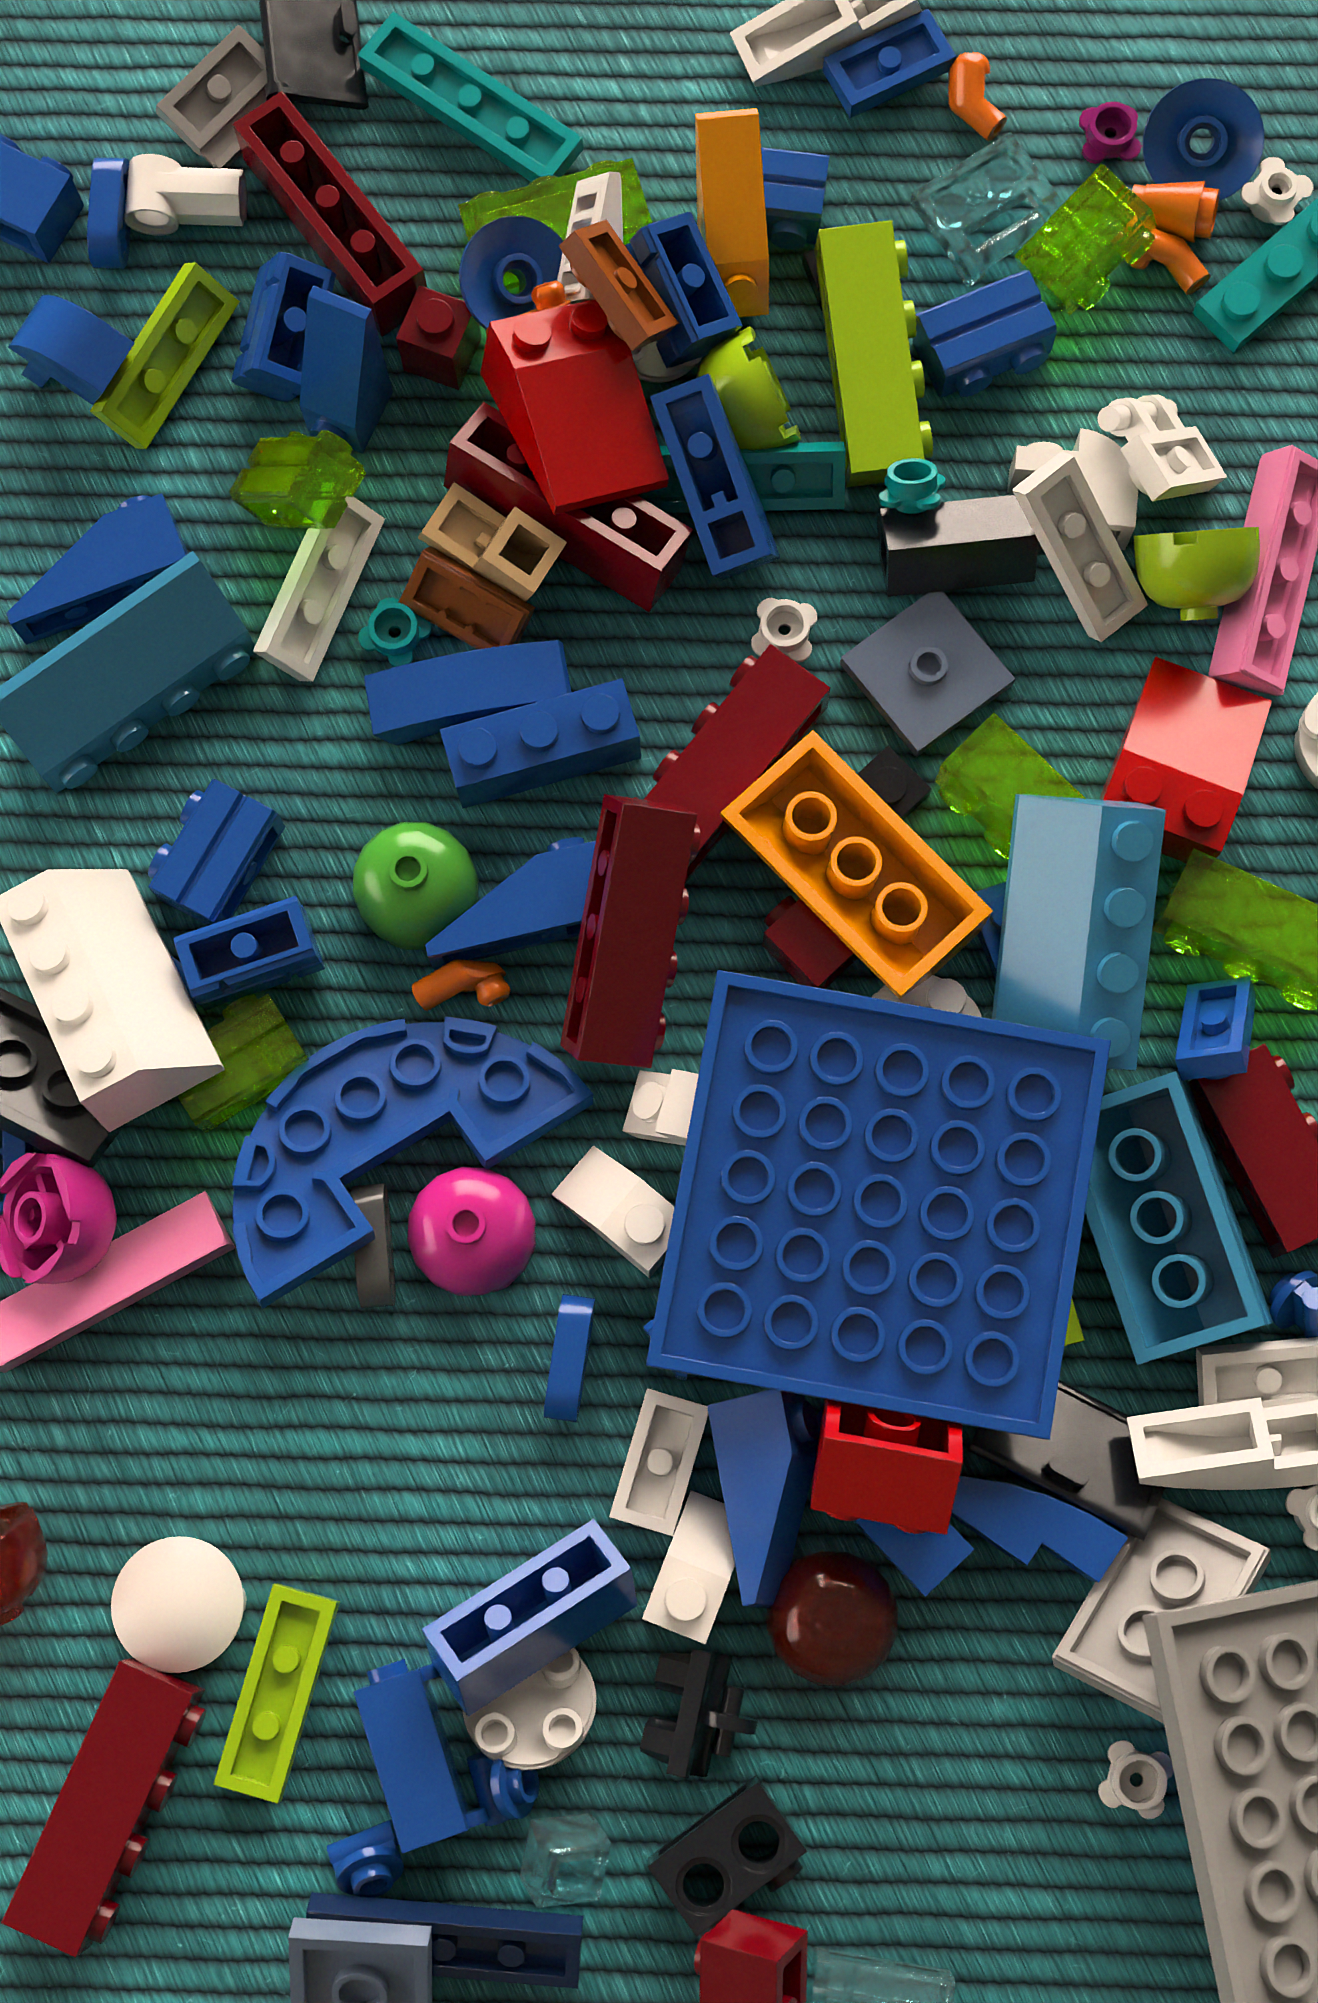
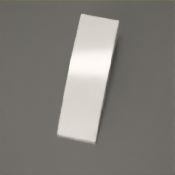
M784 0L730 32V35L752 82L757 87L822 69L824 57L920 13L922 10L917 0Z
M1261 1397L1127 1417L1139 1484L1204 1490H1257L1318 1484V1400L1263 1408Z

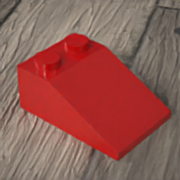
M596 299L491 321L489 323L480 374L554 515L667 487L669 477L631 349L624 340L620 339L612 331L607 321V315Z
M1155 656L1099 800L1137 802L1166 810L1161 854L1207 871L1221 854L1244 795L1272 700Z
M824 1399L813 1473L810 1509L826 1512L828 1515L844 1521L866 1519L892 1524L904 1532L913 1534L929 1531L947 1535L963 1464L962 1424Z

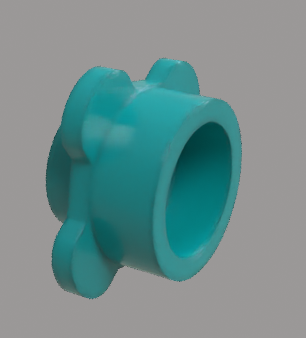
M919 458L899 460L891 464L887 470V475L884 478L887 489L879 494V503L884 507L896 508L900 512L909 514L934 509L941 504V496L938 494V491L946 486V479L943 475L937 473V467L928 460Z
M388 597L382 599L377 604V608L370 615L368 626L363 627L359 631L358 640L365 651H377L388 658L392 667H397L413 662L412 652L420 640L430 636L432 627L428 620L415 615L408 606L398 603V599ZM393 628H398L401 631L400 635L396 638L389 635L390 630Z

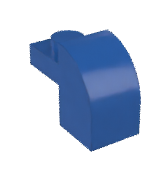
M42 295L8 348L29 361L21 375L39 387L43 388L51 376L94 405L107 388L135 342L84 308L57 296Z

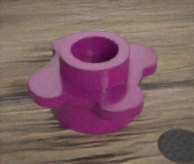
M1106 102L1097 108L1090 107L1085 109L1079 118V126L1085 131L1086 143L1082 149L1083 157L1093 164H1099L1105 158L1119 157L1126 162L1136 159L1141 151V142L1135 138L1138 120L1137 112L1132 107L1120 102ZM1105 132H1112L1115 134V137L1108 138L1105 136Z

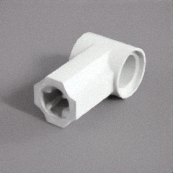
M141 154L129 161L125 223L135 231L158 236L174 233L178 229L179 224L243 226L244 220L247 218L248 205L246 177L243 169L183 168L173 159L156 154Z

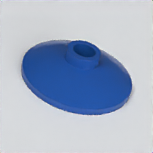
M1200 78L1187 81L1166 93L1155 105L1147 119L1142 141L1143 158L1146 168L1155 184L1206 181L1207 188L1220 189L1219 201L1240 190L1256 171L1264 149V125L1254 101L1238 86L1215 78ZM1198 129H1206L1212 138L1210 147L1202 153H1196L1190 147L1191 135Z
M505 216L495 219L481 227L471 237L462 254L459 268V283L463 300L469 312L485 330H487L491 321L518 316L536 309L531 293L534 287L540 284L557 281L563 253L559 248V245L563 242L562 238L546 224L525 216ZM506 272L513 273L518 278L520 286L517 294L506 290L503 284V277Z

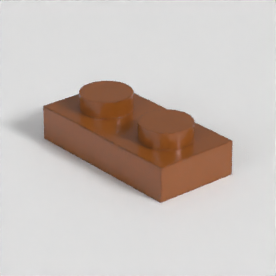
M607 219L573 231L559 245V248L570 262L571 271L580 284L589 289L606 313L607 321L612 331L627 343L631 351L663 338L679 324Z

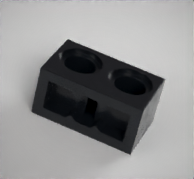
M755 1775L648 1857L647 1867L697 1937L709 1927L712 1929L732 1909L746 1913L748 1908L743 1901L763 1885H766L770 1892H774L789 1882L802 1870L803 1866L798 1858L805 1854L807 1849L801 1837ZM756 1821L770 1824L778 1834L774 1849L762 1857L748 1855L741 1849L738 1843L743 1828ZM709 1864L719 1870L723 1877V1884L717 1894L710 1898L701 1899L694 1897L687 1891L683 1882L684 1877L689 1869L695 1865Z

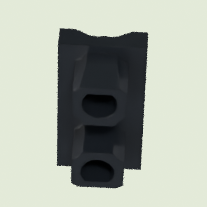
M692 1649L691 1654L662 1653L660 1655L655 1675L656 1689L682 1695L677 1721L660 1716H650L644 1727L640 1750L648 1756L668 1764L667 1774L682 1778H689V1776L707 1777L712 1753L731 1757L736 1732L755 1735L758 1720L740 1715L745 1689L727 1685L732 1655Z

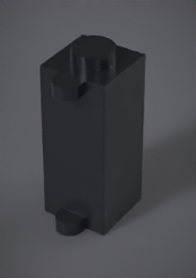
M1015 495L941 502L934 509L914 514L903 513L896 508H881L880 515L877 516L879 558L888 597L1035 582L1037 556L1046 555Z

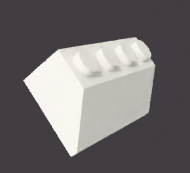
M128 869L46 870L0 895V923L80 1103L108 1132L115 1130L225 1070Z

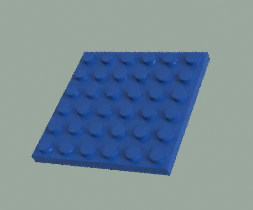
M717 970L646 1366L1050 1440L1111 1041Z

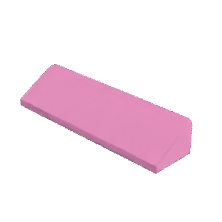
M1293 445L1265 453L1259 460L1244 527H1259L1260 557L1258 572L1251 588L1238 601L1224 606L1209 668V677L1230 685L1274 696H1280L1284 693L1318 548V460Z
M204 1191L113 1240L98 1266L75 1280L58 1284L33 1283L0 1301V1372L6 1373L235 1249L208 1193Z

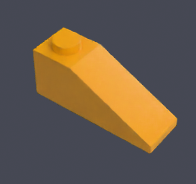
M757 108L695 114L697 226L738 316L769 315V252Z

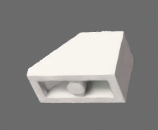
M592 1146L554 1190L552 1196L650 1278L665 1261L674 1206L640 1177L595 1146Z
M691 1490L642 1617L643 1620L703 1644L707 1642L735 1566L724 1503Z

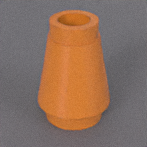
M1206 181L1146 184V186L1134 184L1127 220L1128 222H1136L1142 226H1151L1177 235L1192 243H1195L1196 237L1211 239L1217 215L1220 189L1207 188Z

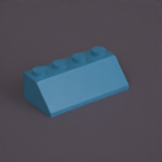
M191 551L0 686V724L40 776L57 794L64 788H76L87 782L96 773L97 765L116 751L126 752L139 745L147 737L148 729L167 715L177 716L187 711L199 699V692L216 680H228L239 674L249 664L250 656L254 654L255 644L248 630L202 562Z
M1015 794L992 1019L1110 1040L1107 1069L1136 1070L1166 810L1137 802Z
M1174 1071L1102 1096L1085 1214L1137 1365L1274 1323L1189 1081H1181L1179 1072Z

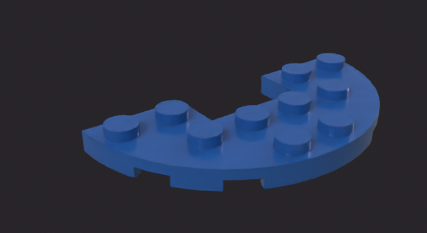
M445 1017L444 1022L405 1024V1019H398L361 1029L323 1047L288 1074L265 1101L267 1107L257 1120L250 1136H245L236 1163L232 1183L234 1190L232 1210L233 1235L241 1266L250 1289L262 1309L375 1240L374 1229L344 1187L348 1183L450 1121L485 1169H489L593 1105V1093L566 1064L534 1042L528 1045L516 1038L497 1032V1026L475 1020Z

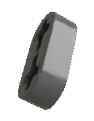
M385 1183L352 1186L351 1197L374 1229L375 1240L354 1252L360 1306L362 1309L394 1306L396 1302V1283L387 1186Z

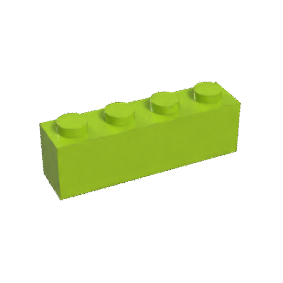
M892 220L819 229L814 248L840 442H844L846 450V487L884 483L887 470L894 462L909 458L925 460L933 456L929 421H919L917 398H924L925 395L923 367L920 360L911 361L908 338L916 337L915 308L912 300L903 301L900 278L908 277L907 249L904 240L895 241Z

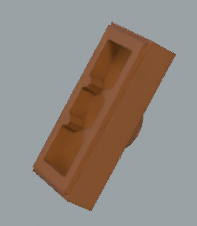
M431 546L422 550L398 602L408 606L415 614L476 649L518 644L536 609L535 606L514 596Z

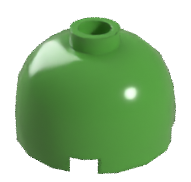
M401 822L381 830L363 846L354 866L353 898L364 924L379 938L389 941L391 945L403 950H426V943L478 902L479 878L468 850L450 832L427 822Z

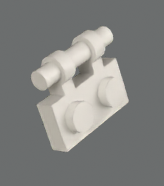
M1147 395L1138 399H1116L1099 412V427L1113 435L1126 437L1128 443L1120 450L1130 465L1128 468L1130 478L1142 493L1150 497L1152 502L1207 492L1227 478L1197 427L1185 428L1177 416L1178 409L1173 401L1161 395Z

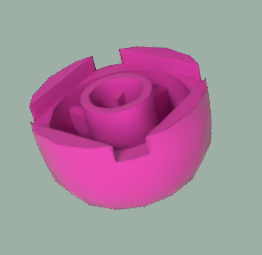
M26 1153L11 1163L0 1179V1194H6L3 1204V1215H0V1265L3 1271L11 1278H23L26 1280L24 1283L58 1284L71 1282L97 1267L111 1245L117 1224L113 1195L104 1177L93 1168L59 1154Z
M460 1167L438 1175L419 1192L408 1216L407 1242L415 1265L435 1286L457 1296H482L507 1288L525 1271L536 1246V1221L526 1195L510 1178L490 1169Z

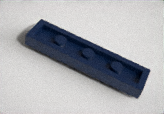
M311 1892L306 1918L432 1926V1976L578 1989L583 1916Z

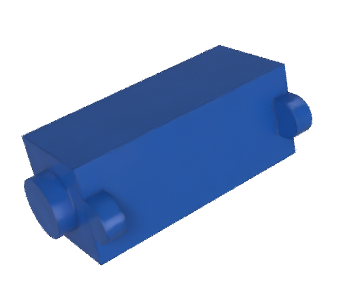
M401 1659L367 1671L370 1684L353 1691L401 1853L466 1832L469 1828L489 1821L486 1806L469 1811L429 1681L440 1676L433 1664L408 1671L405 1659Z

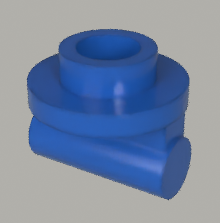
M1305 1270L1297 1275L1295 1273L1287 1274L1274 1286L1269 1296V1303L1271 1304L1269 1312L1273 1322L1281 1329L1296 1324L1304 1331L1305 1338L1318 1337V1275L1312 1270Z
M482 1752L473 1754L466 1759L479 1806H486L490 1819L484 1823L485 1826L498 1825L507 1820L522 1819L530 1813L539 1793V1777L536 1770L508 1768L504 1766L503 1760L498 1758L493 1761Z
M391 1819L327 1845L328 1856L335 1870L337 1886L342 1892L360 1897L375 1898L389 1891L393 1883L401 1876L404 1865Z

